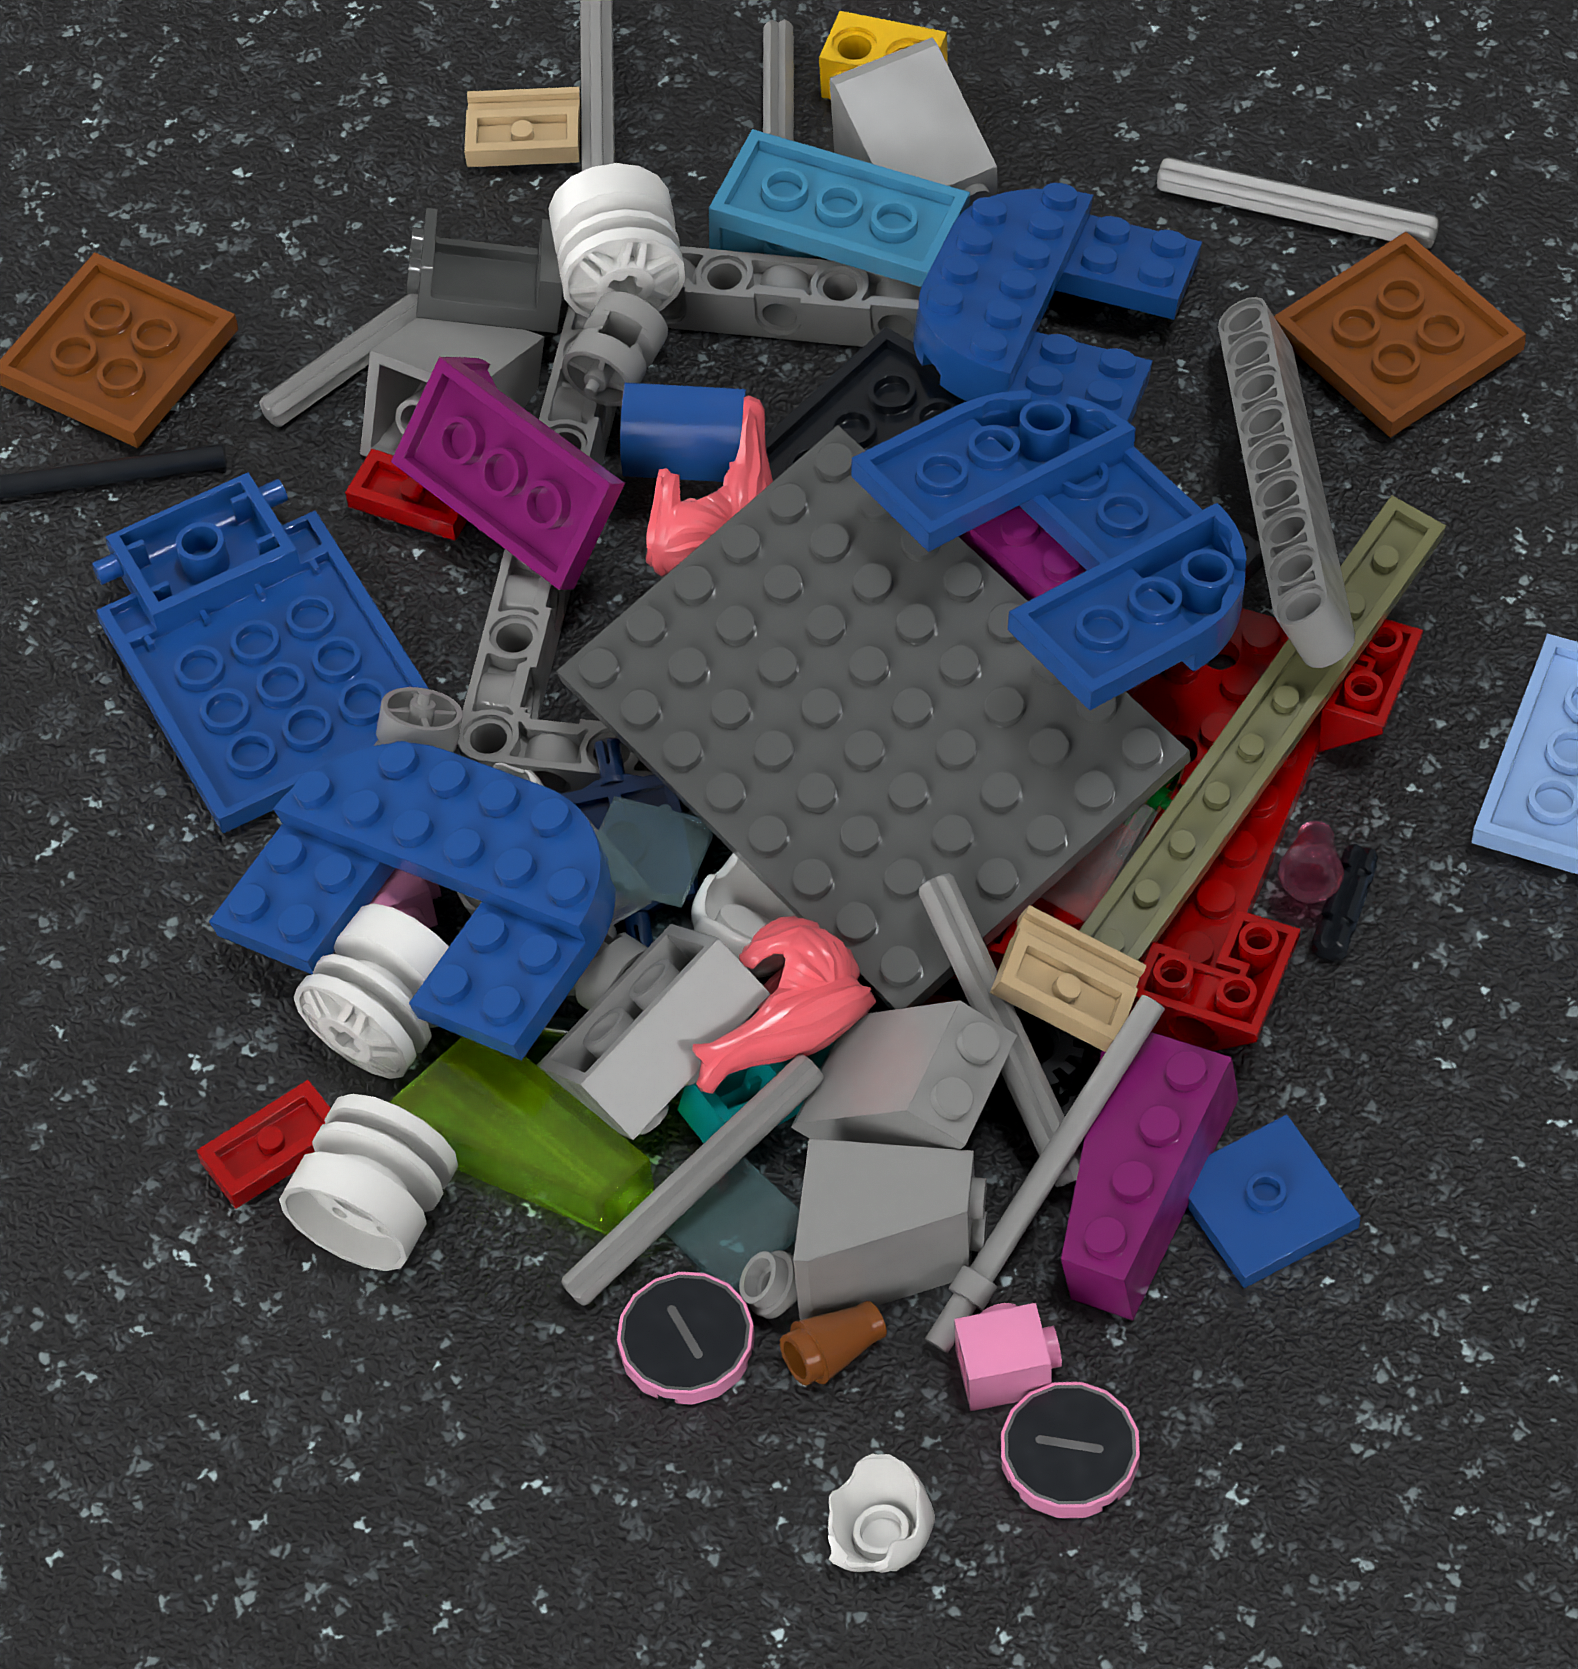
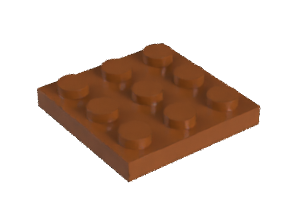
M1408 232L1399 235L1274 316L1291 343L1294 353L1390 438L1523 351L1526 340V333Z
M94 252L0 359V386L138 448L238 331L236 316L232 312Z

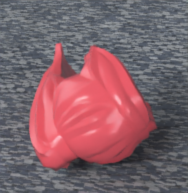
M749 395L743 397L740 447L735 461L729 462L730 469L724 476L723 486L717 491L698 500L689 498L681 501L680 475L671 473L667 468L659 469L646 534L648 549L645 557L646 563L652 566L654 572L662 577L667 575L773 482L766 453L765 409L759 399Z
M796 916L778 918L759 929L751 942L743 948L742 953L739 955V960L745 967L754 969L763 959L773 954H783L785 964L763 985L770 995L758 1007L759 1011L752 1018L711 1043L693 1044L692 1050L701 1061L700 1073L696 1082L700 1091L714 1093L727 1075L749 1067L783 1062L793 1059L800 1054L810 1056L829 1046L868 1014L876 1000L870 992L871 987L862 986L858 982L861 975L859 966L851 950L844 945L843 941L825 929H821L817 922Z

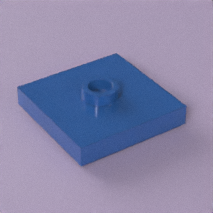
M1287 1114L1210 1154L1188 1197L1189 1205L1187 1208L1243 1288L1356 1230L1360 1225L1361 1216Z

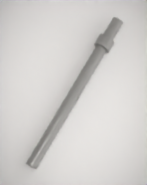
M1145 995L1140 997L970 1268L963 1265L948 1289L953 1295L925 1337V1340L936 1348L948 1354L955 1343L954 1319L972 1316L976 1308L983 1311L998 1288L993 1283L996 1276L1164 1012L1165 1008L1152 998Z

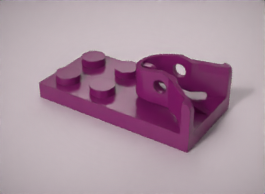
M439 357L391 462L558 590L574 589L625 483L498 390L488 372L490 363L479 358Z

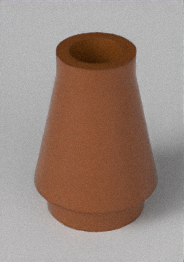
M864 1301L854 1307L793 1322L790 1332L782 1335L780 1338V1349L789 1371L799 1383L805 1386L815 1381L819 1384H826L873 1343L885 1338L887 1334L886 1325L877 1307L870 1301Z

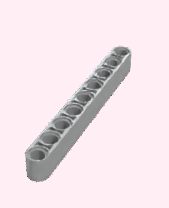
M1250 297L1238 301L1223 313L1219 320L1218 330L1270 598L1276 620L1305 664L1312 668H1323L1341 660L1351 650L1355 642V632L1293 347L1265 301L1258 297Z

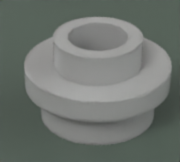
M779 1250L771 1253L763 1251L754 1255L745 1266L740 1279V1295L755 1314L767 1319L776 1318L796 1302L797 1290L793 1255Z

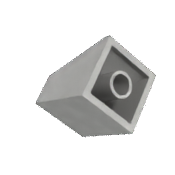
M933 37L830 78L834 153L970 192L969 207L973 205L976 199L998 194L997 165Z
M415 318L370 350L360 455L367 457L371 449L391 455L395 454L439 357H470L485 360L490 363L488 372L497 389L525 408L538 389L544 336L523 329Z
M960 1000L868 1013L833 1042L820 1068L824 1076L823 1081L805 1098L791 1128L809 1139L960 1150L966 1145L1017 1035Z
M809 1139L793 1258L800 1320L854 1307L864 1301H870L875 1306H879L952 1283L963 1265L970 1268L972 1251L980 1252L986 1242L988 1212L985 1211L987 1178L974 1176V1151Z

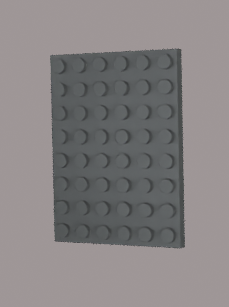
M837 425L556 672L561 682L798 918L817 922L821 929H825L843 941L844 945L851 950L859 966L861 974L859 979L867 987H871V991L890 1010L921 1006L955 975V971L920 898L919 887L924 882L942 874L950 873L954 876L985 946H987L1015 921L1029 905L1036 902L1191 760L1189 750L1126 691L1089 711L1008 631L1009 611L1028 601L959 537L929 552L918 543L851 477L852 457L865 450Z

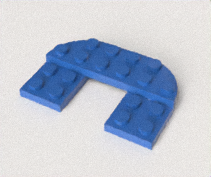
M1050 183L1043 189L1016 190L976 199L973 205L964 210L952 225L922 284L913 337L916 356L922 366L933 364L939 374H941L939 385L965 401L999 392L1032 390L1031 402L1048 399L1066 406L1068 395H1072L1099 404L1118 414L1131 424L1149 382L1153 360L1136 357L1123 349H1104L1079 343L1071 337L1062 334L1047 335L1036 332L1055 291L1174 320L1198 264L1202 241L1186 238L1183 234L1173 230L1156 231L1131 225L1119 217L1090 215L1093 195L1077 192L1075 188L1064 183Z
M1032 390L994 393L959 404L852 457L851 477L928 552L1020 506L1087 570L1009 611L1008 631L1089 711L1181 661L1193 672L1218 655L1227 645L1239 623L1245 587L1247 558L1241 534L1235 523L1218 503L1202 510L1134 447L1136 428L1118 414L1099 404L1072 395H1068L1066 406L1048 399L1031 402Z
M397 741L350 752L298 778L294 787L273 808L282 825L209 920V923L219 937L312 975L317 962L322 956L334 953L337 937L361 907L370 904L395 868L482 901L410 1000L409 1005L418 1019L522 1061L603 944L614 914L616 888L611 880L608 858L590 822L582 811L569 799L545 786L450 751L430 745Z

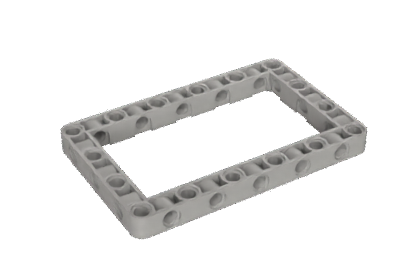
M680 246L684 262L685 282L678 296L663 310L659 311L668 328L864 347L885 327L913 342L921 287L831 260ZM569 305L539 420L602 466L617 407L601 405L584 397L570 385L564 376L562 361L578 334L584 330L585 322L588 319L576 313ZM505 549L463 707V718L458 739L459 754L490 767H493L495 763H504L519 769L531 770L540 779L543 786L560 794L582 790L595 780L600 779L594 743L603 740L607 744L606 739L617 737L601 721L580 719V723L575 724L539 720L571 590H558ZM621 742L625 774L638 776L652 775L653 773ZM685 805L687 819L700 820Z

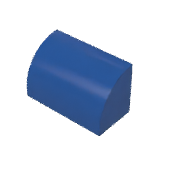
M625 383L620 426L622 475L657 478L659 469L667 468L671 473L680 475V480L723 482L726 475L725 472L730 469L729 462L735 461L740 447L743 397H746V389Z

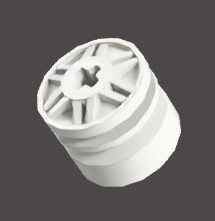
M613 163L594 166L571 176L555 191L548 208L564 299L576 313L588 318L599 299L604 294L613 291L626 292L638 296L651 304L658 312L663 310L678 296L685 282L682 252L680 251L678 234L675 229L669 189L658 175L640 166Z
M376 903L362 906L337 937L334 945L336 954L322 956L317 962L313 974L306 976L297 987L293 997L297 1010L310 1029L332 1050L350 1063L371 1074L385 1078L403 1077L412 1066L417 1056L416 1053H422L432 1037L430 1028L438 1027L418 1019L409 1002L449 946L418 920L393 907Z
M358 1094L338 1097L324 1120L325 1124H322L312 1141L315 1152L304 1155L279 1198L282 1211L297 1230L316 1245L339 1258L365 1268L383 1271L400 1269L408 1259L427 1224L424 1212L432 1211L443 1195L442 1189H445L458 1168L455 1151L444 1137L424 1120L397 1105L376 1097Z

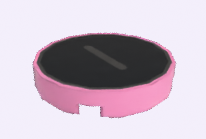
M676 1272L653 1279L633 1294L620 1315L617 1335L619 1353L625 1372L642 1392L657 1399L659 1395L664 1398L675 1399L676 1404L691 1405L717 1398L740 1381L748 1367L747 1362L752 1355L755 1339L754 1325L747 1304L733 1287L709 1274L694 1272Z
M1054 1382L1029 1392L1010 1410L1001 1431L1002 1470L1008 1483L1010 1480L1012 1487L1019 1492L1020 1498L1032 1509L1056 1518H1087L1103 1511V1506L1112 1503L1117 1497L1118 1501L1130 1490L1139 1468V1430L1127 1407L1108 1391L1084 1382Z

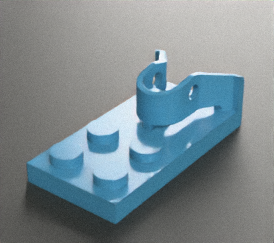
M752 129L709 207V248L802 258L818 256L922 287L952 225L958 216L969 208L970 192Z

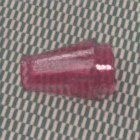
M1311 821L1302 825L1296 834V839L1279 864L1278 875L1282 886L1293 898L1300 902H1321L1332 896L1339 889L1343 881L1344 871L1334 843L1335 836L1332 829L1325 823Z

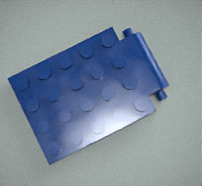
M249 472L106 536L110 555L91 563L101 585L122 577L131 593L122 599L97 609L96 613L99 623L222 834L274 810L273 808L294 787L295 782L303 774L315 771L324 764L350 752L374 746L378 740L376 730L381 701L388 692L405 687L429 689L316 510L281 525L271 509L288 501L287 493L281 481L276 479L261 487H257Z

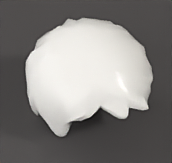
M873 1453L865 1456L857 1462L848 1481L839 1489L831 1492L829 1495L830 1512L828 1518V1540L831 1546L829 1560L848 1571H876L883 1573L897 1571L917 1559L928 1542L935 1523V1514L924 1485L903 1461L896 1459L890 1454L877 1455Z

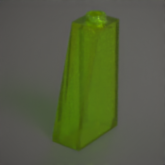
M462 1037L389 1102L424 1120L441 1134L455 1151L458 1162L457 1170L606 1235L655 1190L650 1159L525 1056L521 1061Z

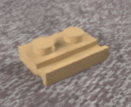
M579 87L467 92L468 110H466L464 151L467 167L580 162L581 97Z
M1029 905L1017 920V929L1009 941L990 993L1106 1052L1129 1016L1138 991L1136 986L1139 978L1145 971L1146 965Z

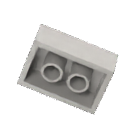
M670 924L536 1067L587 1120L634 1140L639 1134H646L659 1125L668 1113L669 1107L667 1104L684 1086L697 1082L701 1061L692 1050L693 1044L711 1043L733 1031L759 1011L758 1007L770 993L719 938Z

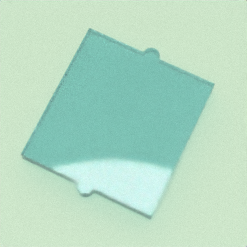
M614 796L596 836L608 858L611 880L616 891L623 892L624 897L627 899H634L638 896L682 908L714 833L698 817L672 811L670 805L663 804L660 807Z
M743 1157L664 1233L706 1274L730 1284L736 1291L740 1285L742 1272L754 1255L763 1251L769 1253L778 1250L784 1251L796 1241L800 1210Z

